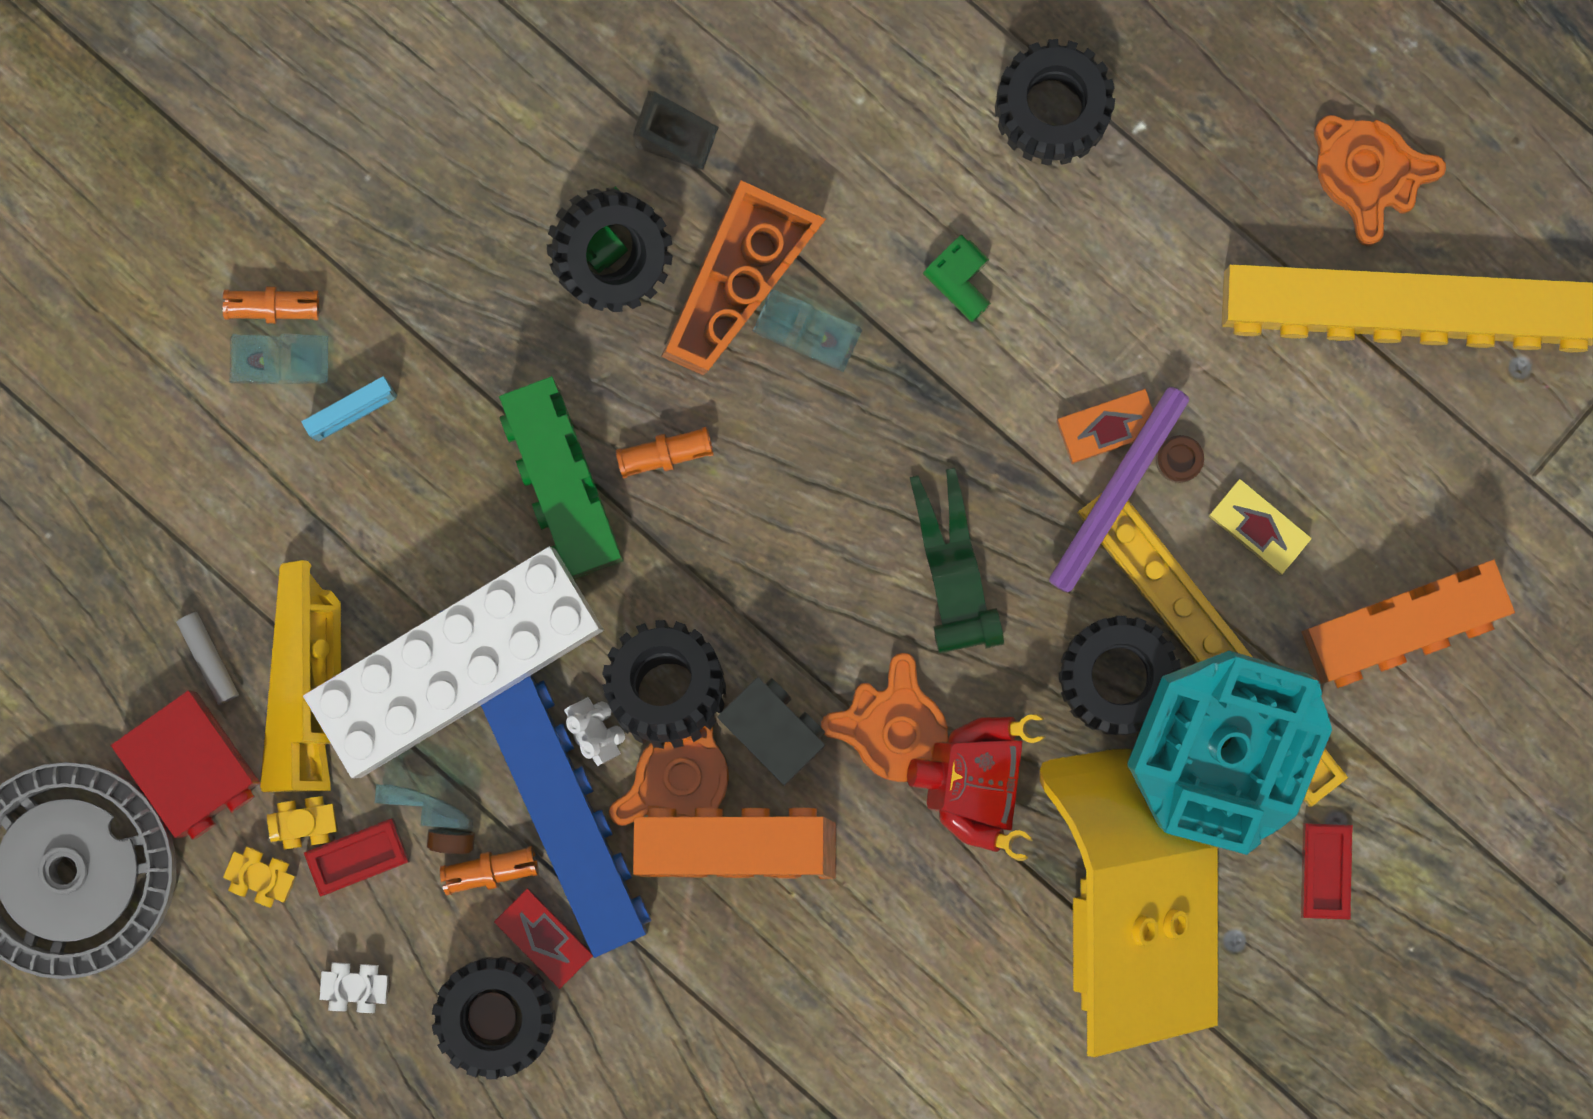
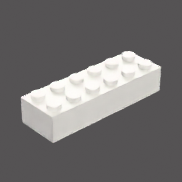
M549 546L303 695L350 777L362 778L603 632L604 629L558 552Z

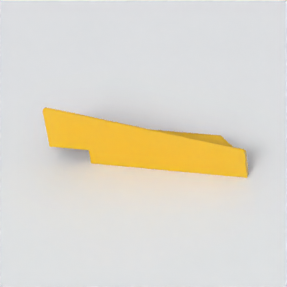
M306 560L283 563L279 568L260 784L262 792L331 791L325 744L331 743L303 695L341 673V602L331 590H323L310 574L312 565Z

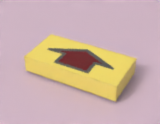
M1240 479L1237 480L1208 515L1279 575L1286 571L1312 539Z

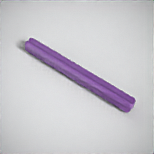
M1169 387L1164 392L1051 574L1049 581L1052 585L1067 593L1074 588L1187 406L1189 397L1185 393L1174 387Z

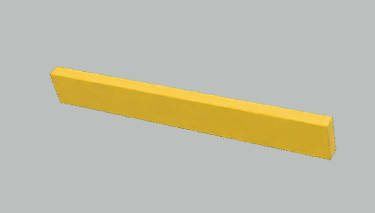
M1100 495L1077 512L1083 521L1086 520ZM1128 500L1101 543L1195 663L1226 651H1233L1252 657ZM1326 749L1323 751L1304 797V801L1309 807L1315 805L1348 778Z

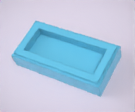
M382 376L301 422L308 435L319 442L395 400L397 395L390 382Z

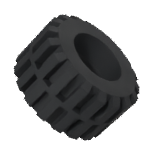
M1048 39L1046 46L1040 47L1039 42L1029 45L1027 52L1023 54L1020 51L1013 58L1011 65L1006 67L1002 75L995 104V117L999 118L998 128L1001 135L1006 134L1008 136L1007 144L1014 151L1017 148L1021 149L1024 152L1022 157L1029 161H1032L1033 157L1042 159V165L1051 166L1053 160H1060L1061 165L1071 163L1073 157L1078 156L1082 158L1089 153L1091 147H1096L1111 120L1115 106V98L1112 97L1115 89L1113 79H1107L1108 68L1102 61L1097 64L1093 60L1095 53L1089 48L1084 53L1077 50L1078 43L1068 40L1067 46H1061L1058 43V39ZM1047 80L1066 83L1076 91L1080 98L1082 109L1079 117L1073 122L1061 126L1049 125L1040 121L1034 116L1028 106L1027 97L1030 89L1036 84Z
M595 188L587 190L588 196L584 198L576 195L569 200L572 206L567 211L561 207L556 214L560 218L557 227L551 225L548 235L553 238L552 244H547V255L553 261V263L549 264L553 274L559 278V283L569 293L593 309L603 311L604 308H608L612 312H623V306L625 305L632 309L641 306L639 300L645 295L651 299L657 293L653 288L657 281L665 283L668 274L663 272L664 265H672L673 255L667 252V246L672 245L671 235L664 231V227L667 225L662 217L657 215L654 209L647 203L618 189L606 188V191L602 192ZM612 224L624 225L628 228L632 237V251L628 261L614 273L606 275L593 273L589 269L586 259L589 241L598 230Z
M1127 616L1104 618L1084 628L1071 640L1061 659L1062 666L1059 672V682H1061L1063 690L1061 695L1064 702L1067 701L1070 706V712L1075 718L1082 720L1085 726L1092 730L1101 731L1103 734L1126 735L1140 732L1162 676L1181 669L1180 659L1176 660L1173 652L1175 647L1171 640L1167 641L1162 636L1164 632L1157 626L1152 627L1146 624V620L1138 617L1135 619L1127 618ZM1125 648L1131 650L1142 660L1147 674L1146 686L1141 695L1129 703L1116 704L1105 700L1099 695L1093 684V666L1098 657L1109 649Z
M655 620L656 628L649 630L646 623L636 626L639 634L631 637L626 632L619 638L623 646L619 650L615 647L611 648L608 654L611 664L604 665L602 675L606 684L602 686L611 711L627 734L629 732L632 733L635 740L642 744H645L647 740L651 741L654 748L664 749L665 742H671L674 748L684 746L682 739L691 736L693 742L702 737L699 730L704 726L711 730L715 725L714 714L716 712L721 713L725 705L722 694H726V683L723 678V670L713 647L709 642H705L700 632L696 629L689 632L686 624L677 621L672 628L668 626L666 620ZM663 664H677L690 671L691 682L689 688L676 702L665 706H654L640 699V684L644 676L653 668Z
M507 957L481 958L458 969L442 985L438 992L437 1003L433 1005L432 1015H435V1023L432 1025L433 1035H437L440 1042L437 1045L442 1054L446 1053L450 1057L451 1061L449 1063L456 1069L461 1067L467 1071V1075L475 1078L477 1076H484L486 1079H498L503 1076L510 1077L527 1068L545 1050L544 1048L550 1041L554 1031L552 1030L553 1022L555 1021V1010L552 1007L553 997L551 991H547L543 984V978L539 974L532 972L529 969L530 966L523 962L512 961V958ZM489 989L503 990L510 994L520 1007L522 1013L520 1030L511 1041L503 1045L491 1046L481 1042L472 1034L468 1026V1006L472 999L482 991Z

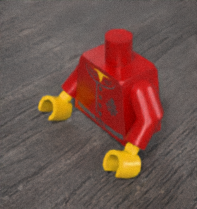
M1040 714L1027 715L1021 721H1016L1014 717L977 718L953 730L948 738V742H936L933 747L932 761L915 758L910 761L907 770L908 785L910 787L928 789L927 808L939 812L941 824L964 844L998 852L1002 848L1005 849L1011 858L1017 861L1028 859V856L1015 854L1012 851V843L1017 838L1033 841L1024 831H1012L1023 741H1017L1015 738L1020 736L1029 743L1042 741L1046 736L1032 737L1026 730V725L1031 719L1045 720ZM1004 830L1012 831L1008 835H1004Z

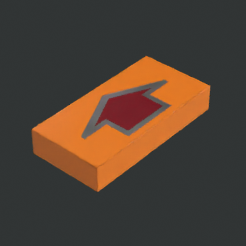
M1146 389L1057 419L1056 421L1071 464L1133 444L1153 412V408Z

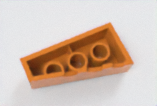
M741 180L734 189L661 357L698 374L704 375L707 373L826 219Z
M1494 559L1301 631L1321 684L1334 680L1336 687L1340 688L1364 679L1361 673L1362 669L1378 664L1382 672L1406 663L1405 654L1422 648L1424 655H1428L1451 646L1448 638L1466 632L1468 639L1492 631L1495 629L1492 621L1514 614L1515 611Z
M650 808L648 809V817H634L633 875L641 877L705 878L708 875H717V877L751 878L754 875H763V877L796 879L801 877V875L819 876V879H836V823L825 817H817V808H789V817H770L769 808H742L741 817H723V809L695 808L694 817H676V809Z

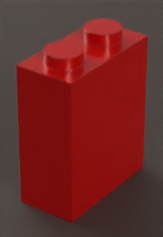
M186 691L110 745L174 838H184L189 835L194 840L216 825L212 817L225 808H228L232 813L247 804L255 797L251 790L260 784V781L200 695L195 691Z

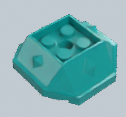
M1226 651L1162 676L1127 763L1157 825L1167 834L1248 855L1261 844L1262 839L1278 831L1295 818L1332 732L1328 712L1321 697L1322 691L1319 681L1311 674L1233 651ZM1231 738L1230 743L1225 748L1221 749L1224 742Z

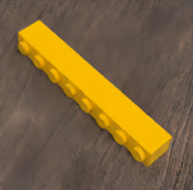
M1230 264L1224 271L1222 327L1234 328L1233 334L1239 336L1262 335V329L1280 330V337L1307 338L1308 331L1327 332V339L1336 341L1354 340L1355 334L1373 335V341L1379 343H1399L1402 340V336L1420 337V344L1447 345L1448 338L1466 339V346L1475 348L1494 347L1495 341L1513 342V348L1519 350L1541 349L1542 343L1560 344L1559 350L1563 352L1588 351V345H1593V283Z

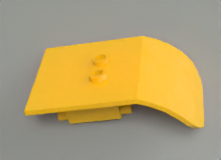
M1113 749L1051 759L1043 762L1040 768V783L1044 792L1069 826L1086 869V877L1080 878V896L1073 898V991L1081 993V1010L1087 1011V1056L1098 1057L1218 1026V847L1167 834L1157 825L1127 765L1133 751L1131 749Z

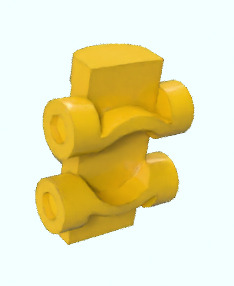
M323 796L304 799L306 808L296 809L295 800L277 803L278 813L267 814L270 841H282L283 850L302 847L301 837L310 836L311 845L330 843L329 833L338 832L334 804L324 805Z
M247 846L243 854L234 851L223 878L231 881L228 891L245 897L248 889L257 892L254 902L269 908L272 907L275 899L285 903L296 879V876L286 872L289 863L272 857L269 864L260 862L263 853Z

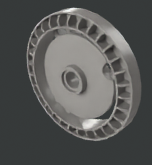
M70 762L41 765L23 771L0 785V828L3 826L7 831L0 843V900L11 918L27 931L23 939L7 924L0 914V959L18 970L39 977L70 979L87 977L112 969L134 956L150 941L163 923L171 905L176 884V853L172 835L142 790L135 783L114 771L95 765ZM66 787L82 788L97 793L119 807L133 823L139 835L116 839L111 832V822L114 816L95 804L81 800L61 799L39 805L33 797L53 789ZM22 805L27 812L15 821L10 815ZM143 845L146 863L138 864L134 846ZM65 857L71 858L77 867L75 879L70 883L63 882L57 873L59 862ZM146 873L142 898L135 913L123 929L113 938L96 948L84 952L63 953L67 942L92 937L111 926L130 903L135 891L138 874ZM39 937L53 941L50 950L36 946Z

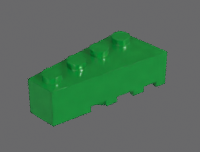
M553 376L500 395L499 399L505 415L499 417L509 443L516 441L522 458L515 460L525 486L533 485L539 500L532 503L535 516L541 530L549 527L555 545L550 547L556 549L573 579H578L623 562L621 552L562 394Z

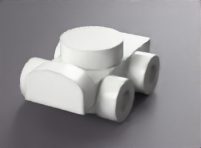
M587 697L564 710L568 716L566 726L573 733L583 756L589 759L593 758L596 765L599 766L621 754L617 745L623 743L625 734L619 726L607 729L603 721L611 715V709L606 702L601 701L593 705L590 698Z
M332 962L331 971L321 972L319 1000H329L328 1010L347 1011L348 1002H357L356 1012L375 1013L376 1004H387L389 975H379V965L360 964L359 973H350V963Z

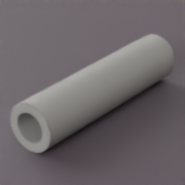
M198 612L188 614L176 621L217 704L222 705L238 697L239 693Z

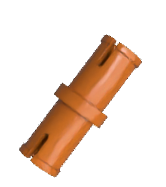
M266 286L265 291H230L224 289L223 299H225V302H223L224 320L266 319L267 324H276L277 319L319 320V311L317 310L319 308L318 290L277 291L276 286Z
M707 427L668 438L665 434L655 436L656 441L616 450L617 461L623 479L662 467L664 471L673 470L674 464L705 456H714Z
M528 846L525 849L493 855L491 851L480 854V859L449 866H440L441 882L446 881V885H443L446 896L486 886L488 890L499 888L500 882L539 875L538 861L533 859L536 856L534 847Z

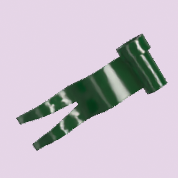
M946 469L950 540L948 544L944 542L934 510L919 475L909 477L942 625L933 626L938 653L982 644L985 645V648L1004 645V636L997 608L987 610L980 572L970 540L965 506L956 469Z

